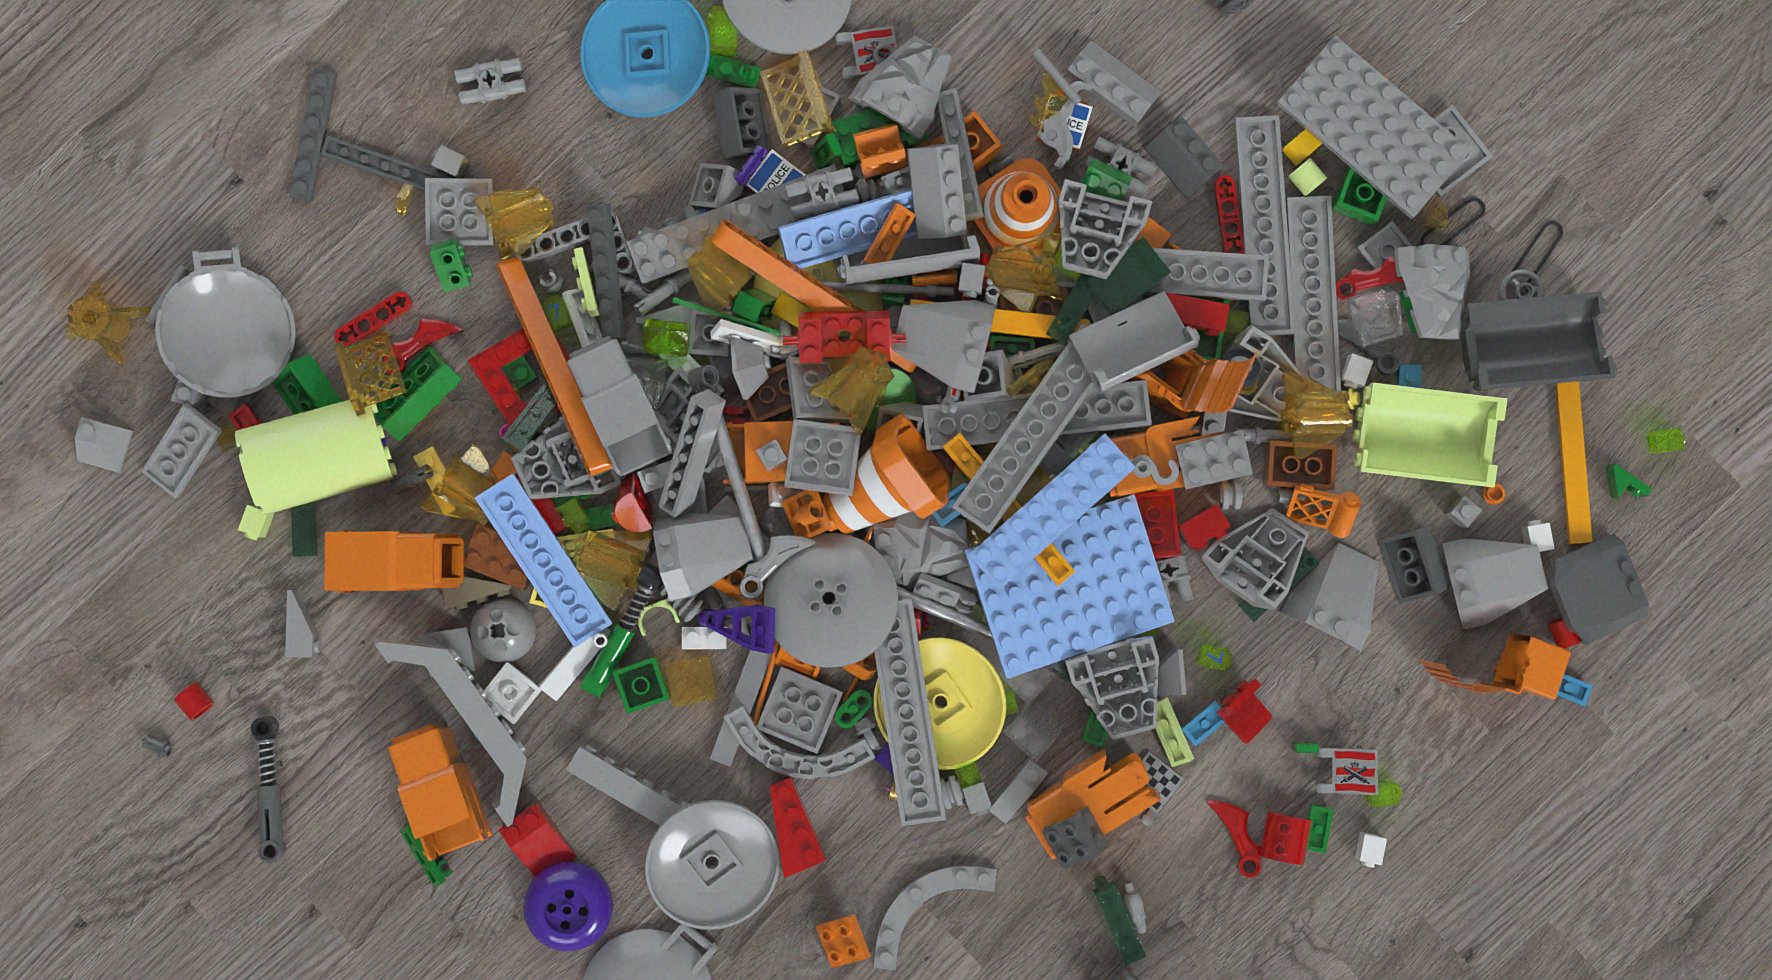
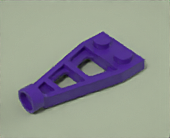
M751 605L719 610L708 608L701 610L699 614V623L701 625L707 626L749 650L767 654L774 652L775 608ZM725 615L733 616L732 630L724 627ZM750 616L752 618L751 637L741 632L742 617Z

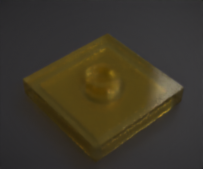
M1050 358L1037 363L1006 389L1008 395L1012 397L1027 391L1030 387L1034 388L1037 386L1056 360Z
M709 655L665 664L673 708L718 699Z

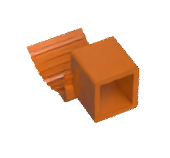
M1192 349L1160 364V366L1168 371L1164 381L1151 372V368L1124 382L1147 380L1149 401L1154 405L1171 402V404L1183 412L1194 410L1206 413L1228 412L1235 405L1258 350L1250 360H1245V362H1229L1218 359L1205 360Z
M1510 633L1504 651L1501 653V659L1496 663L1497 666L1494 669L1496 673L1491 685L1483 682L1464 685L1461 682H1457L1458 679L1451 675L1452 672L1447 669L1446 665L1422 659L1419 660L1425 665L1426 671L1431 672V676L1448 685L1480 693H1493V691L1498 692L1502 690L1521 694L1524 691L1535 696L1555 700L1571 656V651L1532 636Z

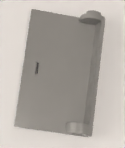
M1165 291L1068 336L1099 392H1103L1198 347V341H1200L1196 329H1192L1189 326L1184 327Z

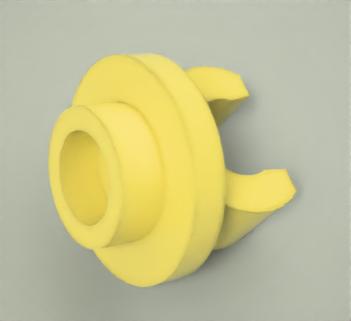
M1349 388L1348 392L1341 391V395H1345L1347 398L1346 402L1342 403V408L1350 407L1351 410L1357 408V405H1360V393L1356 392L1354 388Z

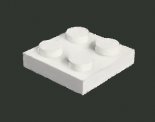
M506 662L484 690L487 698L484 700L486 703L491 701L502 716L512 724H516L542 690L539 688V685L514 665Z

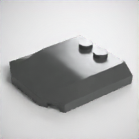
M1615 534L1605 536L1550 561V566L1553 565V578H1550V587L1566 628L1571 633L1575 632L1582 639L1580 642L1583 645L1590 644L1648 616L1649 603L1625 543Z

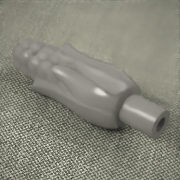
M1132 881L1125 882L1126 894L1124 896V903L1130 915L1131 923H1134L1138 933H1145L1146 915L1143 900L1140 894L1134 890Z

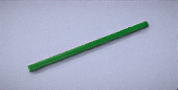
M676 297L673 298V303L773 335H781L779 330Z

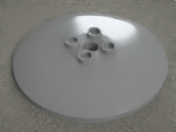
M722 0V3L732 25L752 44L774 53L799 54L824 45L838 33L847 18L852 0Z
M819 534L810 538L815 540L814 545L793 554L769 575L764 592V606L775 608L774 638L786 652L809 665L823 668L844 667L868 657L885 641L896 619L898 589L895 577L888 563L871 545L846 534ZM827 593L835 594V601L831 605H827L823 601Z
M723 800L697 802L673 813L654 833L645 858L647 886L658 907L670 918L685 926L706 930L730 927L752 916L770 897L779 874V852L775 838L767 824L750 809L740 804ZM709 857H716L718 859L717 863L713 866H708L705 861Z

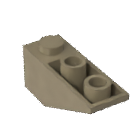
M464 576L459 588L441 589L447 608H454L455 611L467 608V603L476 601V604L489 601L488 596L497 594L499 598L509 595L510 589L515 587L506 583Z

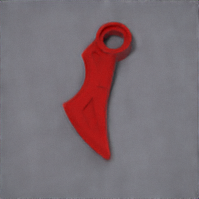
M1388 256L1386 261L1375 270H1352L1345 278L1336 283V295L1342 300H1350L1356 295L1357 291L1384 284L1404 283L1402 276H1397L1395 259ZM1343 283L1352 285V293L1348 296L1342 295L1339 291Z
M420 319L419 327L411 338L402 342H394L389 354L384 357L382 366L390 375L398 376L405 371L407 367L406 361L441 338L463 332V328L442 320ZM393 358H397L400 361V367L397 370L389 368V362Z
M1207 800L1206 803L1215 811L1227 827L1240 855L1237 864L1238 871L1247 878L1256 877L1261 871L1260 847L1251 840L1247 832V820L1250 813L1230 803ZM1252 860L1255 863L1254 871L1245 872L1243 869L1244 862Z

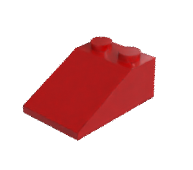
M540 801L515 817L513 824L509 827L505 824L498 829L510 849L534 876L553 864L569 862L577 856Z

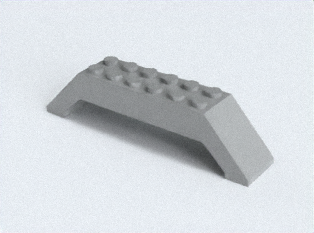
M378 637L374 639V645L387 663L394 660L425 666L499 767L495 798L490 802L507 827L513 824L527 760L523 754L526 751L517 737L511 738L510 735L513 734V731L504 719L498 720L497 717L500 716V713L491 701L485 702L484 699L487 698V695L478 683L476 685L472 684L471 681L474 677L465 665L463 667L459 666L458 662L461 659L452 647L447 649L445 645Z

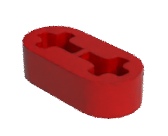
M747 406L723 408V412L727 411L728 415H735V419H728L727 422H732L733 424L749 423L744 418H738V415L745 414V410H749Z

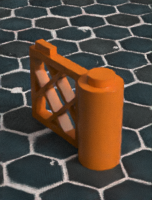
M1295 485L1285 517L1294 522L1328 529L1332 535L1338 538H1345L1350 535L1362 501L1353 492H1344L1341 495L1315 490L1313 486ZM1298 494L1306 495L1309 499L1301 501L1298 498ZM1328 500L1332 501V504L1323 506L1320 501ZM1314 503L1318 508L1309 511L1306 506ZM1301 509L1304 514L1298 515L1292 513V511ZM1323 514L1326 517V521L1316 519L1314 516Z

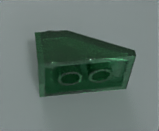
M1143 236L1128 248L1107 279L1092 276L1086 283L1108 312L1113 315L1124 310L1164 281L1171 271Z

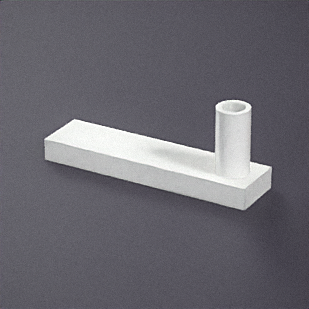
M722 319L711 330V339L731 344L730 338L736 337L762 346L766 355L786 360L788 356L796 357L799 351L784 354L779 352L781 348L795 346L783 345V336H792V324L785 320L779 322L780 336Z
M606 627L575 648L572 646L541 682L539 688L557 701L597 652L607 644V637L611 629Z

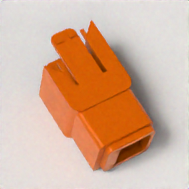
M1198 416L1154 425L1143 432L1109 439L1121 452L1127 454L1130 459H1134L1140 454L1150 456L1157 465L1159 474L1167 477L1172 473L1168 465L1170 459H1173L1180 468L1175 445L1225 434L1226 432L1221 431L1172 441L1199 433L1198 429L1191 431L1199 419ZM1131 471L1107 493L1108 498H1115L1150 490L1156 492L1185 486L1181 471H1179L1176 481L1169 485L1157 483L1153 479L1152 474L1146 478H1140Z
M793 421L749 422L744 424L728 422V425H726L727 430L733 441L732 445L745 484L785 483L788 461L768 472L756 450L776 439L788 459ZM827 423V424L840 425V423ZM729 476L728 480H723V484L731 485Z
M355 530L325 533V591L355 593V591L459 588L460 583L463 582L464 542L459 534L404 531L355 532Z
M433 723L391 739L393 745L388 747V751L400 782L398 793L414 838H420L424 848V856L426 855L429 861L437 858L436 852L440 856L476 841H484L489 836H492L472 775L467 764L461 760L450 728H445L444 723Z
M1103 748L1066 771L1062 776V780L1028 800L1025 818L1052 860L1056 857L1042 833L1043 828L1067 819L1080 808L1088 806L1102 833L1105 835L1161 800L1158 789L1145 786L1149 782L1147 768L1138 754L1131 753L1104 770V766L1108 765L1110 761H1106V751Z

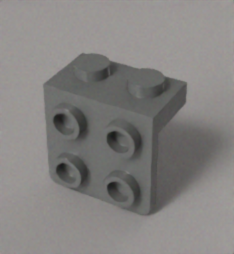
M1088 806L1080 808L1071 817L1046 826L1042 830L1060 866L1064 869L1096 858L1109 847L1105 835L1102 833Z

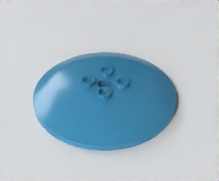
M606 0L591 16L584 30L580 53L581 66L589 87L609 108L631 117H656L667 114L682 106L698 90L709 66L710 38L704 20L688 0ZM646 49H652L653 56L648 60L643 59V52Z

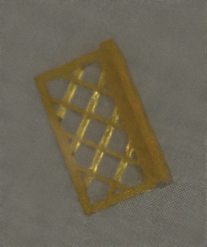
M807 49L799 51V56L760 72L783 147L824 131L827 135L835 132L813 59ZM799 65L800 69L796 76L788 74L791 67ZM774 74L780 75L776 84L770 83L767 77ZM785 77L793 80L789 89L780 87ZM798 82L805 85L801 94L793 92ZM777 91L786 93L781 103L774 100ZM790 96L799 98L794 107L786 105ZM803 101L811 103L807 112L799 110ZM783 108L791 111L787 120L779 118ZM796 113L804 116L799 126L791 123ZM809 118L817 122V127L812 129L804 128ZM789 127L797 129L794 136L786 139L785 133Z
M387 332L347 347L344 346L343 342L334 345L349 399L357 416L366 414L365 407L407 392ZM385 342L381 348L375 347L377 344ZM364 350L360 356L352 354L354 352ZM370 352L376 353L373 359L366 358ZM383 355L389 356L385 362L379 361ZM362 363L368 364L364 370L358 369ZM374 366L381 367L377 373L370 372ZM387 369L394 370L390 376L383 375ZM366 377L372 378L368 384L362 383ZM379 380L385 381L381 387L375 386ZM392 383L399 385V387L388 389ZM370 391L376 392L374 396L365 398Z

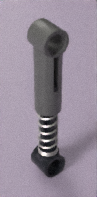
M272 716L257 718L251 724V733L259 746L258 753H260V758L258 761H260V766L258 768L261 769V774H259L261 777L259 784L261 786H257L260 834L258 856L265 863L279 860L286 853V844L283 841L280 784H275L277 779L275 772L277 769L274 768L276 763L274 756L276 754L273 753L275 748L273 745L275 742L274 738H276V734L279 731V722ZM263 722L269 726L267 733H264L261 729ZM269 845H272V846L275 847V849H276V854H275V856H274V855H271V854L269 853V851H268Z

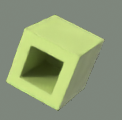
M247 505L238 530L245 532L244 536L253 540H257L258 537L265 538L274 513L261 516L258 511L260 507Z

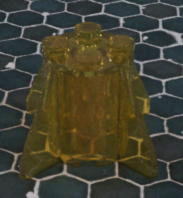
M539 185L525 190H496L489 193L488 196L474 199V203L484 214L488 226L492 225L494 230L492 235L497 241L501 260L510 257L513 253L516 256L524 253L546 229L556 225L555 219L551 214V211L554 209L553 204L548 197L544 198Z
M1054 233L1016 246L996 245L994 247L990 262L985 267V276L989 277L994 286L1000 289V293L1022 312L1031 313L1038 295H1047L1063 300L1064 295L1056 285L1058 272H1054V265H1058L1055 256L1061 244V234Z
M710 234L700 244L703 247L702 250L694 252L686 263L689 264V272L704 307L722 312L733 299L730 295L734 297L753 276L750 271L753 273L755 271L714 245L710 240L713 234ZM708 314L714 320L717 318V316Z
M93 281L82 297L68 306V325L65 337L69 340L81 337L98 342L118 365L123 366L126 365L119 343L128 337L127 334L132 329V319L148 314L152 308H125L119 303L107 300L104 297L100 282Z
M860 347L855 352L832 358L828 363L832 375L813 385L807 393L809 396L827 398L832 407L837 405L841 409L839 413L849 417L855 435H860L866 427L873 407H878L883 402L887 386L894 378V373L886 361L887 356L882 351L878 350L875 352Z
M1293 372L1282 373L1285 390L1283 402H1286V409H1281V421L1274 426V430H1284L1285 433H1290L1288 437L1292 438L1295 459H1304L1343 435L1347 427L1352 426L1353 416L1349 413L1348 407L1349 394L1332 390Z
M473 443L462 457H458L455 454L452 456L449 467L442 475V484L439 482L436 484L434 490L420 507L427 512L473 520L484 526L489 519L475 497L500 481L482 449Z
M588 530L583 540L584 544L581 550L578 549L575 552L573 561L577 563L578 573L608 608L616 610L624 593L629 592L628 588L638 590L639 583L637 579L642 571L639 563L640 560L645 561V553L654 538L653 532L649 530L644 532H593Z

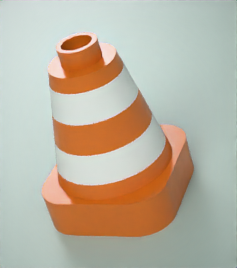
M1030 158L1020 159L978 186L985 217L971 220L996 260L1007 267L1022 266L1044 252V241H1061L1059 209L1061 190L1044 165L1039 161ZM1024 190L1030 191L1033 195V200L1029 203H1023L1020 200V193Z
M899 414L877 428L873 445L857 461L853 496L826 493L823 496V505L833 527L829 529L830 532L839 529L847 534L911 511L918 517L925 519L948 504L951 487L950 477L934 451H927L925 439L905 415Z

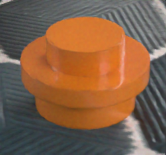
M1495 483V488L1484 487L1482 496L1488 504L1497 505L1504 500L1505 490L1500 484Z

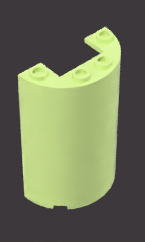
M1371 383L1369 386H1365L1361 408L1357 407L1355 413V420L1358 421L1357 429H1354L1352 435V442L1356 443L1354 466H1358L1359 471L1495 488L1498 465L1492 464L1497 423L1498 420H1505L1507 398Z
M368 394L235 431L236 445L240 447L239 459L255 506H260L258 511L261 516L395 479L394 476L398 475L395 463H390L389 459L392 458L388 446L384 447L381 440L385 438L382 425L377 426L375 413L378 412L375 399L370 400Z

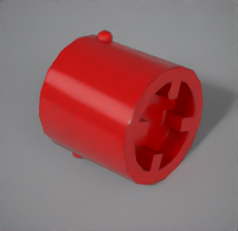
M1562 617L1547 623L1556 646L1564 649L1581 643L1582 639L1575 632L1571 633L1566 628Z
M198 682L188 686L174 699V702L190 721H194L202 716L215 703Z

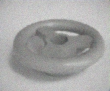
M1524 269L1509 273L1503 279L1499 290L1501 300H1508L1506 289L1509 282L1515 288L1516 296L1514 299L1532 298L1534 293H1537L1536 297H1543L1544 295L1541 279L1534 272ZM1516 277H1529L1536 286L1533 287L1532 284L1527 282L1520 283ZM1522 287L1526 290L1524 295L1520 294Z

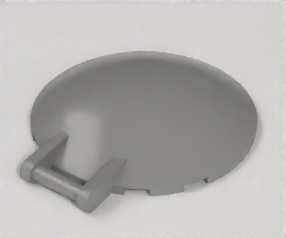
M231 247V250L207 252L192 250L195 271L184 277L168 291L156 318L157 346L168 369L189 388L213 397L235 398L263 389L273 382L290 360L295 344V322L286 298L267 278L241 267L239 247ZM233 258V264L201 266V261Z
M681 923L673 933L653 930L652 928L636 929L618 935L607 942L592 958L583 980H712L706 963L718 950L719 946L716 943L712 944L695 928ZM685 931L706 950L704 955L680 934Z

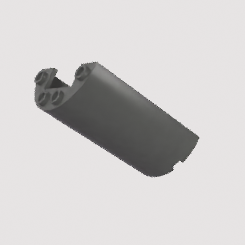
M1601 291L1468 303L1462 321L1466 322L1464 330H1461V345L1467 378L1469 382L1474 381L1475 383L1473 384V389L1484 391L1616 378L1617 365L1613 362L1612 356L1606 357V350L1602 347L1601 342L1603 331L1602 327L1598 324V318L1606 311V301L1602 298Z

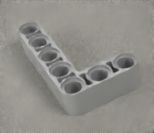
M611 212L612 218L615 220L613 225L614 239H622L621 246L615 248L618 272L622 275H629L634 271L635 264L628 248L621 222L616 214ZM588 217L518 242L514 249L515 255L524 263H533L591 242L590 235H585L583 232L584 228L589 225ZM568 232L573 233V238L570 242H563L564 234ZM545 240H552L551 248L544 250L542 248L543 242ZM525 247L531 248V254L528 257H522L521 254ZM622 259L629 260V266L625 269L619 268V262Z

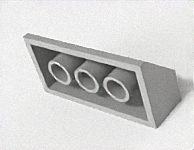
M1092 40L1079 53L1065 74L1072 82L1082 81L1091 85L1092 90L1086 92L1133 127L1138 125L1162 93Z
M947 143L907 149L914 214L916 215L917 239L967 235L958 144Z

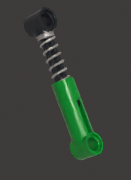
M649 562L645 564L637 579L639 583L638 590L634 592L635 596L631 599L630 605H627V611L623 612L625 614L624 617L620 619V623L615 622L607 637V644L602 647L592 668L588 671L580 686L581 689L599 699L608 687L612 672L615 671L635 634L633 626L637 625V619L641 618L640 613L645 610L644 606L648 604V598H651L653 592H657L663 583L659 568Z

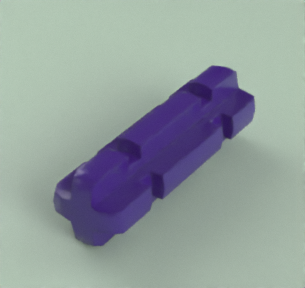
M758 145L754 149V155H750L741 168L742 172H738L735 181L743 186L750 180L749 176H753L762 163L761 159L764 160L768 154L764 147Z

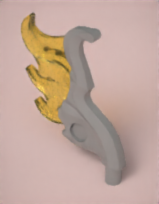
M1045 71L1042 76L1044 96L1039 99L1037 94H1034V104L1038 110V116L1034 117L1033 113L1029 112V120L1034 127L1044 130L1043 133L1039 134V137L1046 145L1058 152L1059 157L1054 167L1061 170L1066 161H1069L1073 148V137L1066 119L1072 116L1074 103ZM1082 81L1069 84L1076 93L1080 90L1088 92L1092 90L1091 85Z

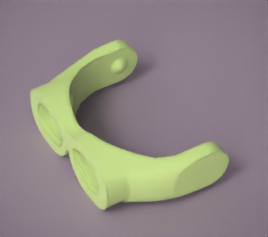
M666 599L645 606V610L640 613L641 618H638V626L642 636L646 635L642 624L644 614L653 607L669 609L674 615V620L677 623L680 622L676 610L672 608V605Z

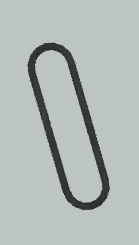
M1471 198L1424 233L1420 240L1421 246L1424 245V238L1466 205L1473 201L1480 203L1482 206L1481 214L1441 245L1449 243L1484 215V203L1477 198Z
M1549 221L1544 224L1511 272L1519 267L1548 225L1554 224L1560 230L1559 237L1535 269L1534 273L1537 274L1562 238V226L1555 221Z

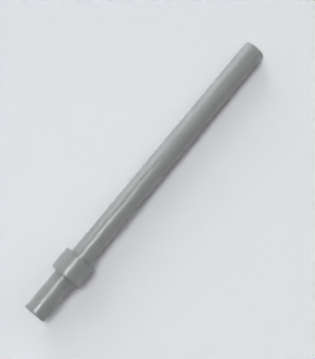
M820 281L834 291L926 295V297H935L936 295L953 296L954 287L936 285L913 287V285L874 283L845 285L843 282Z

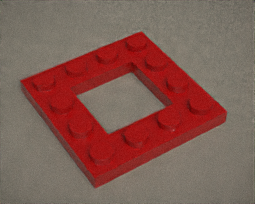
M523 328L467 361L515 436L559 411L550 389L523 404L500 370V368L533 350ZM554 333V336L558 342L562 354L567 362L568 360H570L569 354L567 353V351L561 344L560 340Z

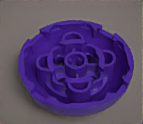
M571 862L553 864L538 873L526 891L523 904L525 922L532 935L540 943L551 949L569 952L586 948L604 934L611 921L613 897L610 887L603 876L588 865ZM573 890L574 896L566 897L565 891ZM549 903L556 905L554 912L547 909ZM566 906L570 907V908H571V912H568V911L565 912V911L563 910L564 907H566ZM580 907H586L588 913L580 915L578 910ZM562 921H568L570 927L568 929L562 928Z

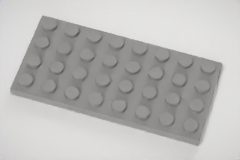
M1336 35L1276 103L1411 219L1416 216L1471 151Z

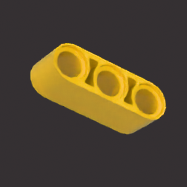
M1305 129L1287 144L1282 151L1297 166L1323 143Z
M780 292L771 310L773 314L798 327L799 312H816L783 292Z

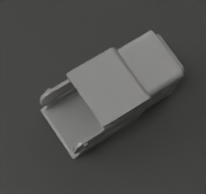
M608 336L569 355L570 360L567 361V364L583 396L581 400L612 462L610 465L618 476L622 477L673 453L670 447L672 445L669 437L666 438L636 373L633 374L617 339L612 340L611 336Z

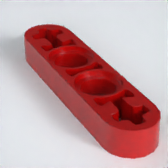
M1222 175L1214 183V193L1223 253H1229V249L1232 248V241L1227 242L1226 239L1238 237V240L1234 241V245L1240 251L1236 254H1244L1243 233L1235 182L1231 176ZM1222 180H1225V183L1230 185L1227 188V195L1232 194V197L1220 199V196L1224 195V189L1222 187L1219 188ZM1229 201L1233 204L1234 208L1231 213H1225L1222 210L1223 202ZM1226 224H1235L1237 228L1236 233L1233 235L1227 234L1225 231Z
M404 292L394 293L336 330L334 334L335 342L347 348L355 345L408 312L413 305L412 298ZM399 297L406 299V301L404 302V307L398 305L394 308V310L397 311L396 313H394L393 309L388 305L389 303H391V305L393 306L398 304ZM381 308H386L389 312L388 317L384 320H380L377 316V312ZM368 320L370 323L369 329L365 332L360 331V321ZM352 326L354 330L359 334V336H356V334L350 335L348 337V342L341 341V339L343 338V332L347 334L353 332V330L351 329Z

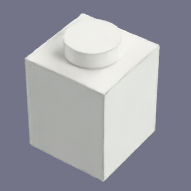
M1353 353L1348 355L1340 375L1344 386L1354 388L1355 390L1357 387L1365 386L1373 361Z
M1541 519L1528 521V526L1521 527L1524 544L1538 545L1539 552L1555 549L1550 523H1542Z
M1360 832L1355 858L1361 861L1363 866L1374 868L1375 864L1382 865L1387 839L1383 836Z

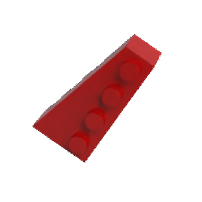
M789 776L770 785L779 850L784 878H787L824 862L826 855L793 777Z

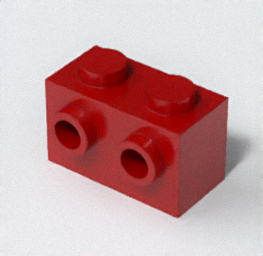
M1218 504L1178 526V531L1189 550L1196 548L1199 551L1209 545L1207 540L1213 537L1218 540L1227 535L1226 529L1230 528L1231 525Z

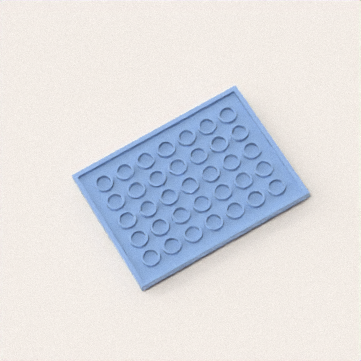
M1134 494L1091 507L1052 542L1075 570V573L1059 586L1053 582L1038 562L1033 559L1005 585L998 589L969 556L979 545L964 550L1006 679L1175 622Z

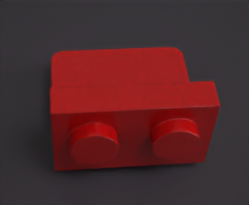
M1256 678L1248 682L1246 680L1242 681L1235 688L1234 694L1227 696L1222 701L1223 705L1216 711L1244 744L1250 743L1272 719V714L1253 694L1261 686Z

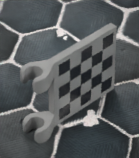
M1148 751L1142 759L1149 776V782L1145 786L1158 789L1161 800L1150 806L1140 819L1146 826L1153 822L1158 812L1184 780Z

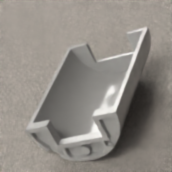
M967 229V235L947 238L917 239V235L904 238L891 260L874 264L863 262L862 260L869 249L849 255H842V257L833 259V262L838 264L836 266L837 278L842 279L843 283L847 285L962 267L963 263L978 264L980 248L976 236H970Z

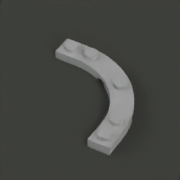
M744 704L723 716L736 739L751 756L765 764L767 768L790 777L801 779L835 777L876 758L865 736L831 753L803 755L785 750L764 736L754 723Z
M973 865L948 866L947 868L929 872L910 883L893 900L881 922L877 936L873 968L896 971L898 946L902 931L910 916L925 901L937 894L954 889H975L994 892L997 869Z

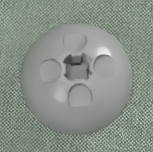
M509 597L495 598L484 603L475 612L470 626L471 640L476 650L488 660L499 663L512 662L523 657L532 647L536 637L535 619L528 607L522 602Z

